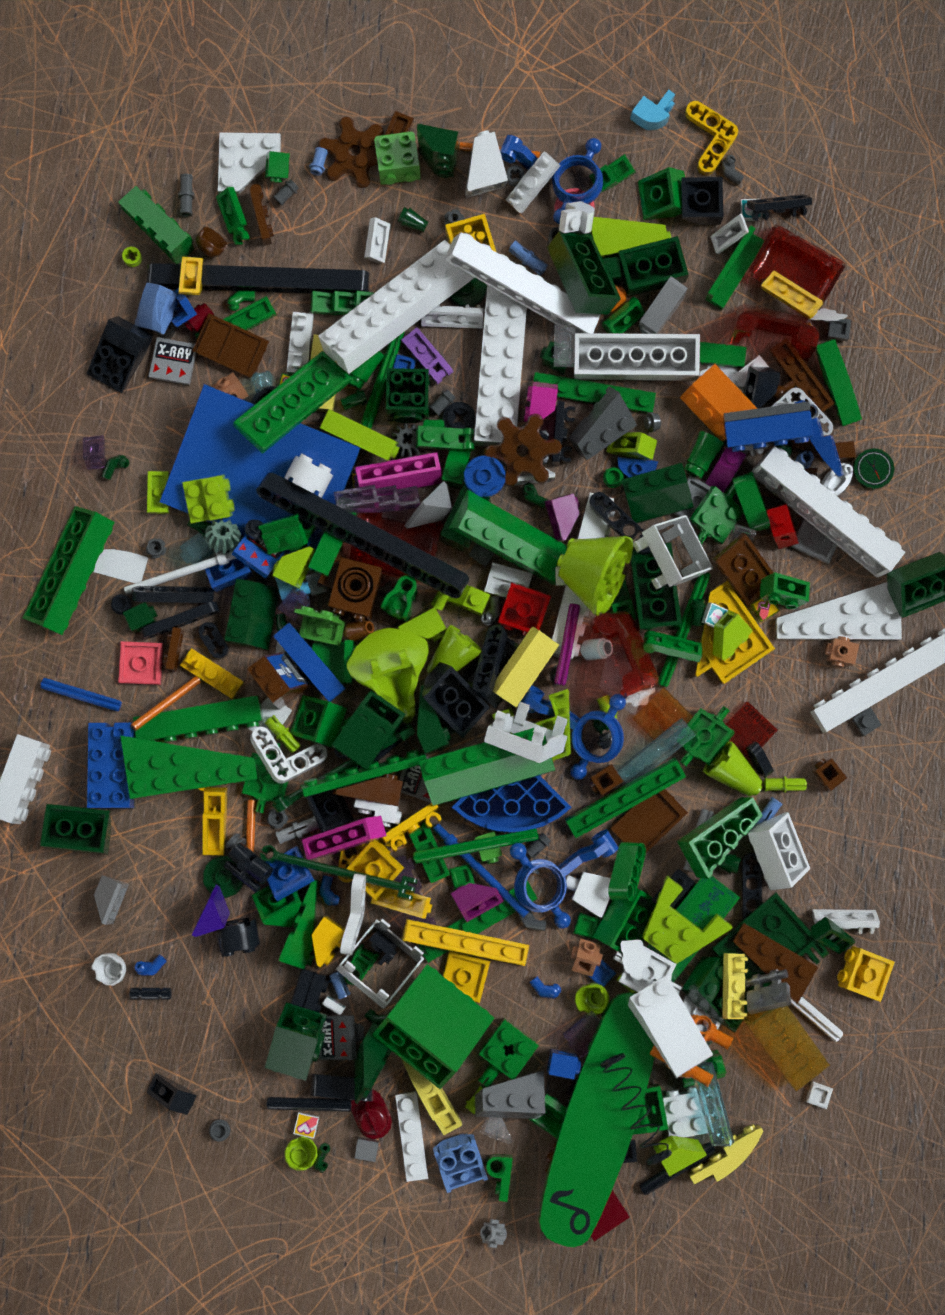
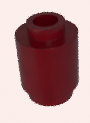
M205 303L198 304L193 308L197 315L184 322L191 332L195 330L198 333L203 328L208 314L214 315Z

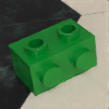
M776 572L761 579L760 599L768 601L769 604L784 605L787 609H797L799 606L809 602L810 582Z

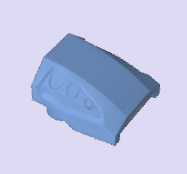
M146 283L139 303L135 325L139 328L157 331L164 335L173 318V312L178 305L177 300H175L177 294L161 285Z
M460 1134L442 1140L433 1148L447 1193L451 1192L452 1189L482 1179L484 1181L488 1179L474 1135Z

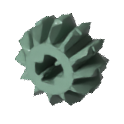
M221 518L219 523L213 521L212 526H207L205 541L208 543L209 549H214L215 553L222 551L225 555L227 550L233 552L234 547H237L240 543L241 533L238 530L237 524H232L230 520L224 522Z

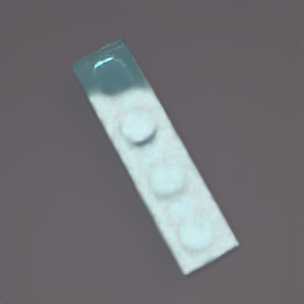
M681 718L616 771L628 784L656 768L696 735Z
M702 1062L697 1066L714 1075L708 1087L695 1080L712 1146H731L734 1143L713 1062Z

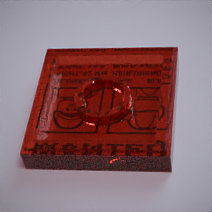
M748 701L725 724L735 732L729 742L732 741L747 760H750V757L745 747L753 741H756L763 747L778 731Z

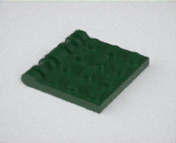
M776 892L712 947L722 961L724 953L745 954L733 942L741 925L745 923L799 956H803L806 953L809 959L816 965L820 960L810 948H813L822 959L829 954L821 943L815 941L811 931ZM745 954V957L748 958V961H745V969L748 970L745 973V979L752 978V975L755 974L764 975L765 973ZM772 982L763 983L764 987H767ZM745 984L748 991L754 990V986L747 987Z

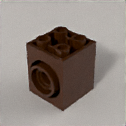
M341 557L328 604L330 611L335 615H339V618L350 616L356 622L371 621L384 575L382 568ZM359 584L362 586L359 591H352L354 585Z

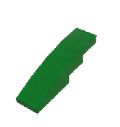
M313 291L311 293V313L345 316L373 295L374 292L356 291L355 293L334 291L333 293Z
M835 339L815 345L824 383L828 386L830 397L835 402L834 406L837 410L840 425L845 426L862 420L857 399Z
M342 496L337 504L338 507L355 516L360 508V504ZM324 531L308 569L328 577L344 541Z

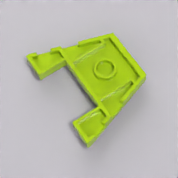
M568 689L548 695L555 716L534 723L553 730L557 716L567 719V725L563 735L567 736L564 751L552 757V760L571 754ZM512 708L501 711L506 714L509 713L510 717L514 716Z
M666 876L655 908L645 928L643 939L677 964L733 927L716 913L703 930L698 928L670 906L683 888L669 876Z

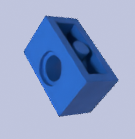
M551 1049L547 1066L548 1074L575 1079V1074L579 1075L581 1062L577 1055Z

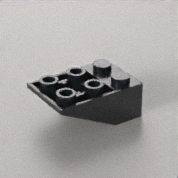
M119 316L108 319L86 374L123 393L144 358L154 335Z

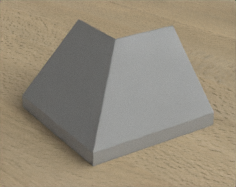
M444 481L419 505L404 525L406 528L441 521L452 511L453 507L448 487Z
M104 875L101 876L94 897L101 923L108 925L114 924L129 884Z

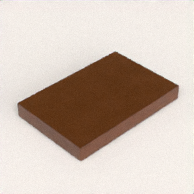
M741 533L712 559L746 606L752 604L760 596L761 579L774 573L745 533Z

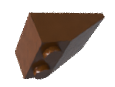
M385 774L381 777L332 789L329 794L398 806L403 781L397 780L398 776Z

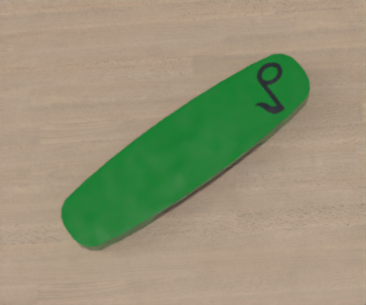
M625 992L618 994L611 999L588 1047V1054L575 1084L559 1132L552 1161L548 1166L538 1221L540 1229L546 1238L562 1246L574 1248L583 1245L589 1240L601 1217L624 1162L635 1130H631L630 1127L637 1122L641 1107L621 1110L626 1103L638 1094L639 1088L612 1092V1089L628 1076L630 1069L603 1073L605 1068L602 1069L599 1065L615 1055L624 1053L626 1057L613 1064L607 1070L622 1067L632 1069V1074L616 1089L629 1086L641 1087L639 1096L625 1108L642 1105L655 1058L650 1055L654 1044L628 1006L629 997L635 993Z

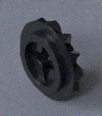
M455 402L450 404L444 411L443 421L446 428H473L476 422V414L469 404ZM455 413L459 416L466 414L463 418L464 424H461V422L454 423L456 420Z

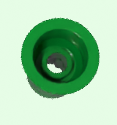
M378 351L348 374L352 378L349 384L361 390L364 383H367L371 374L385 356Z
M699 431L693 450L686 461L687 464L684 467V471L701 479L725 443L707 432Z

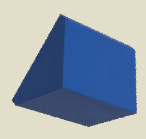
M237 558L230 560L228 564L216 565L205 569L210 585L215 592L234 585L236 579L246 580L254 576L251 568Z

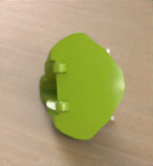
M395 628L377 630L369 634L356 646L347 662L348 672L357 682L372 689L377 695L406 714L403 719L404 723H411L415 716L414 691L418 683L419 674L427 660L429 653L428 643L424 638L408 630Z

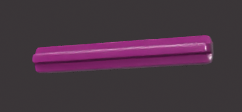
M575 603L569 604L555 677V684L565 686L580 612V605Z

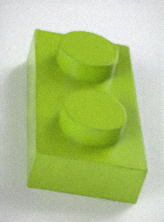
M148 471V514H169V506L160 502L170 476L169 471Z

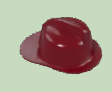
M373 1089L371 1102L359 1101L356 1104L355 1100H351L352 1114L359 1130L364 1136L378 1139L388 1134L391 1129L392 1119L379 1092Z

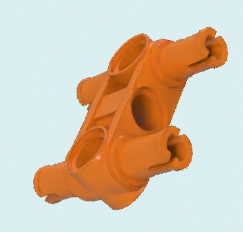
M697 1014L691 1015L696 1026L699 1024L706 1026L707 1031H700L706 1043L711 1040L723 1048L729 1049L734 1039L733 1037L718 1030L717 1026L708 1017ZM654 1045L650 1055L666 1063ZM695 1066L679 1077L686 1079L691 1077L708 1087L714 1075Z

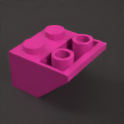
M533 381V386H528L527 401H530V407L525 409L524 422H527L532 414H539L544 419L555 411L558 384Z

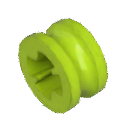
M132 246L124 249L122 258L125 264L129 267L140 265L142 262L140 251ZM130 253L137 255L134 261L127 259Z

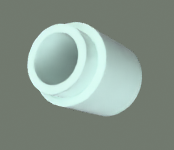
M605 638L585 640L581 646V654L588 661L606 659L613 652L611 641Z

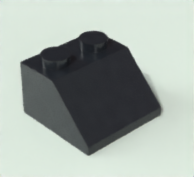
M682 177V219L699 225H721L724 217L723 177Z

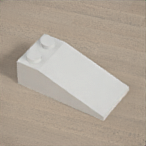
M666 976L629 997V1008L676 1078L713 1056L682 999Z

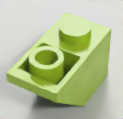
M728 610L714 625L713 655L723 661L730 658L736 648L744 643L753 631L739 614Z

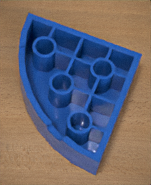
M540 775L460 798L452 806V809L464 819L480 827L508 833L543 827L560 818L572 808Z

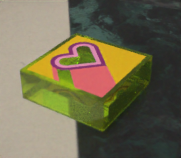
M762 599L751 604L761 622L780 611L777 605L769 604L768 601Z

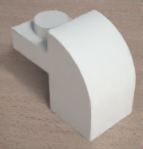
M582 201L566 203L565 210L561 211L559 231L563 233L575 231L591 232L594 207Z

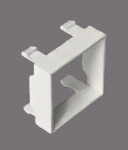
M686 515L651 526L642 532V538L633 542L637 552L649 546L663 573L652 580L656 590L666 584L671 587L687 582L713 569ZM673 524L674 527L665 531L662 535L666 543L680 535L693 561L692 564L680 570L684 577L681 576L658 531Z
M523 702L519 703L516 716L510 717L509 713L497 711L495 721L487 728L484 742L538 763L564 751L567 736L563 735L567 725V719L557 716L554 729L550 730L526 721L530 705ZM534 728L532 741L513 735L514 733ZM544 735H546L547 744L542 746Z
M384 919L381 921L376 920L357 942L354 950L371 929L375 927L417 962V965L389 1000L385 1001L390 995L384 990L380 989L376 994L355 977L352 972L356 967L349 961L342 966L350 955H347L336 968L339 973L383 1009L424 960L422 957L424 952L416 946L412 949L388 929L391 925Z

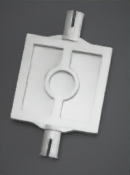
M645 946L643 948L650 952L651 958L649 960V967L642 970V979L640 981L633 979L624 969L618 981L630 989L639 992L666 976L673 987L676 988L675 990L678 994L682 986L671 981L672 972L677 964ZM617 951V956H614V960L622 963L621 958H623V954Z

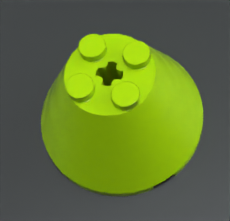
M628 536L571 538L567 544L565 555L561 554L558 559L557 566L560 567L558 577L598 617L601 616L599 613L605 614L623 584L626 575L622 573L625 564H630L632 557V538Z

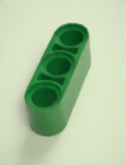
M753 471L733 478V483L751 533L770 528L767 509Z
M621 842L619 845L608 887V895L611 900H634L646 856V848L643 843Z

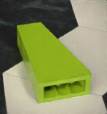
M601 217L593 218L592 230L590 232L602 259L619 257L618 251L671 238L670 231H667L666 225Z
M328 409L320 427L387 461H390L391 458L395 459L399 451L397 441Z

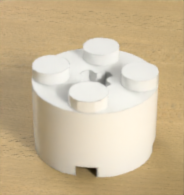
M303 454L300 457L295 456L284 478L287 480L290 477L294 478L293 483L312 493H315L316 490L319 491L318 496L322 498L333 477L330 474L331 469L321 463L319 467L312 464L313 459Z

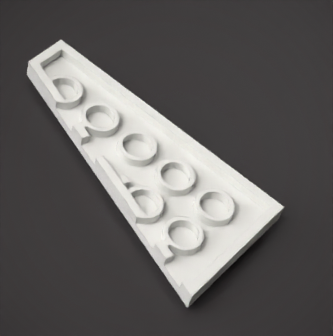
M887 582L775 619L776 640H833L834 638L837 639L838 636L847 637L850 640H902L901 617L887 590Z

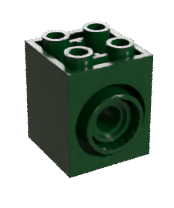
M387 368L386 413L388 421L418 423L423 422V420H429V369Z
M286 1002L274 1031L265 1068L306 1081L313 1061L316 1062L318 1060L326 1033L322 1031L327 1015Z

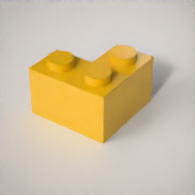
M485 214L445 225V233L450 245L453 238L462 232L471 235L477 242L490 246L491 250L496 252Z

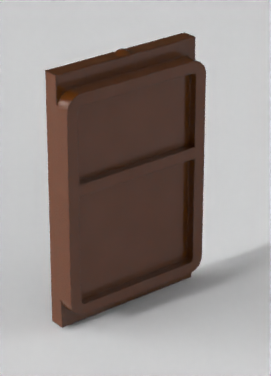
M209 313L193 351L253 379L256 371H258V366L266 352L269 341Z
M664 789L632 807L610 829L622 842L643 843L647 853L688 812L675 800L674 796Z

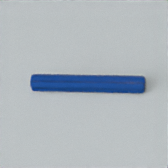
M43 678L41 682V689L117 712L122 705L120 700L47 678Z

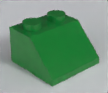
M668 167L638 181L643 220L669 218L682 214L681 178L685 177L684 171Z
M303 695L290 734L333 748L332 744L338 737L347 708L329 701Z

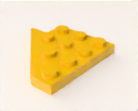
M728 581L709 593L707 604L714 603L739 614L753 631L748 639L736 648L734 654L723 661L713 655L714 627L707 624L703 625L700 642L702 643V658L700 662H697L695 676L697 678L712 668L722 684H725L775 649Z

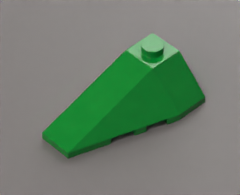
M317 880L311 882L301 906L302 910L295 919L294 930L289 934L278 960L305 969L307 965L311 966L315 954L312 953L314 949L312 934L315 931Z

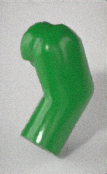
M255 291L235 292L228 298L229 310L237 311L242 301H255Z

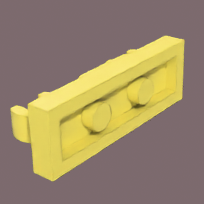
M724 953L722 1019H744L747 1016V1013H744V1005H747V1001L744 1000L745 973L748 972L745 969V961H748L745 954Z

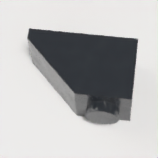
M749 366L743 394L757 408H760L776 394L780 383V372L770 367Z
M155 1073L146 1091L147 1094L168 1110L188 1115L197 1097L196 1094L185 1086L158 1073Z

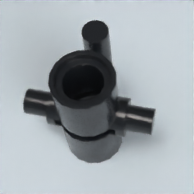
M241 842L231 850L228 856L237 866L230 861H227L224 865L225 869L255 893L260 890L261 886L253 879L263 884L274 870L260 856L256 855Z

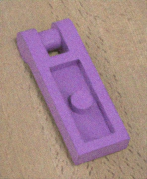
M418 327L401 339V342L417 359L424 369H429V375L437 385L442 382L443 377L453 373L450 365ZM439 364L442 369L436 372L433 368Z

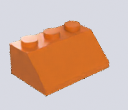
M716 364L699 377L680 397L722 442L726 440L724 413L758 409Z

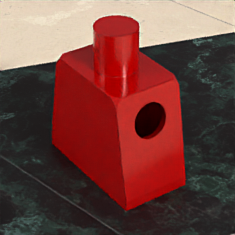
M786 504L767 510L773 537L778 549L799 544L789 506Z

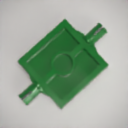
M734 484L731 485L727 493H723L716 486H711L689 519L700 531L697 537L701 545L707 537L712 538L718 544H723L744 513L743 509L733 500L737 493Z
M722 706L717 715L710 714L702 708L698 710L675 740L687 752L679 761L682 765L687 767L690 761L696 758L710 766L735 734L723 722V719L730 712L728 708Z
M270 750L266 757L270 760H275L277 755L274 751ZM252 752L251 758L255 759L257 779L245 781L242 794L251 795L258 799L255 812L263 813L266 801H272L274 797L280 794L286 795L289 781L282 784L275 782L259 755ZM279 769L277 774L284 776L286 774V771H281Z

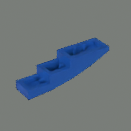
M800 400V401H797V402H794V403H801V402H805V401H804V400ZM813 418L814 436L810 438L812 444L838 477L844 476L833 435L824 437L819 418Z
M290 623L274 635V638L329 702L345 690V687Z

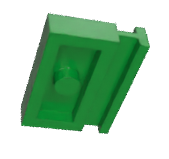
M298 514L258 526L262 531V538L268 554L308 543L302 524L299 523Z

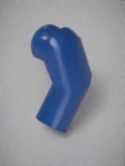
M323 875L319 894L325 904L336 906L340 899L331 890L333 877Z
M159 954L153 962H137L134 969L141 976H153L167 960Z
M538 976L529 982L542 998L554 999L561 993V987L558 984L544 985Z

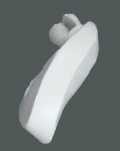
M841 464L844 476L838 477L831 469L825 475L821 484L826 488H831L836 492V496H839L851 481L853 467L850 464Z

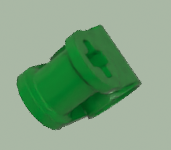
M363 943L351 961V964L360 973V981L363 980L379 957L378 953L374 954L366 949ZM361 954L367 956L368 958H370V960L366 959ZM345 978L348 984L354 985L347 978Z

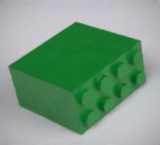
M427 964L372 1035L437 1088L441 1089L461 1067L494 1020V1017L486 1009L474 1002L470 996L459 990L454 983L448 981L435 968Z

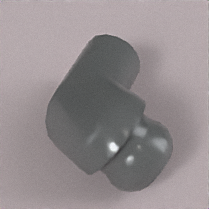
M727 155L722 161L723 174L740 185L744 175L735 170V157Z
M500 596L490 597L491 608L485 614H482V623L491 625L500 617Z
M528 910L529 913L524 918L519 914L520 920L527 929L545 931L546 921L535 919L530 910Z

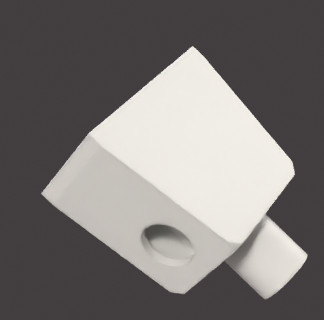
M582 872L580 879L568 875L566 878L567 888L574 891L572 900L602 918L610 899L608 887L611 878Z

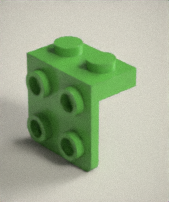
M414 132L375 137L381 185H391L405 181L413 182L421 179Z
M301 606V610L294 608V613L303 616L300 636L302 638L340 646L345 622L339 619V615L321 610V612L305 606Z

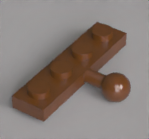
M787 338L769 350L772 357L790 379L783 386L778 385L776 394L771 397L772 400H779L788 390L797 387L803 390L822 412H825L835 404ZM810 406L812 411L816 413L815 408Z

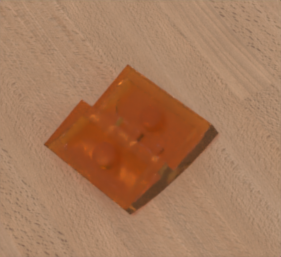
M663 687L632 719L663 748L693 716Z

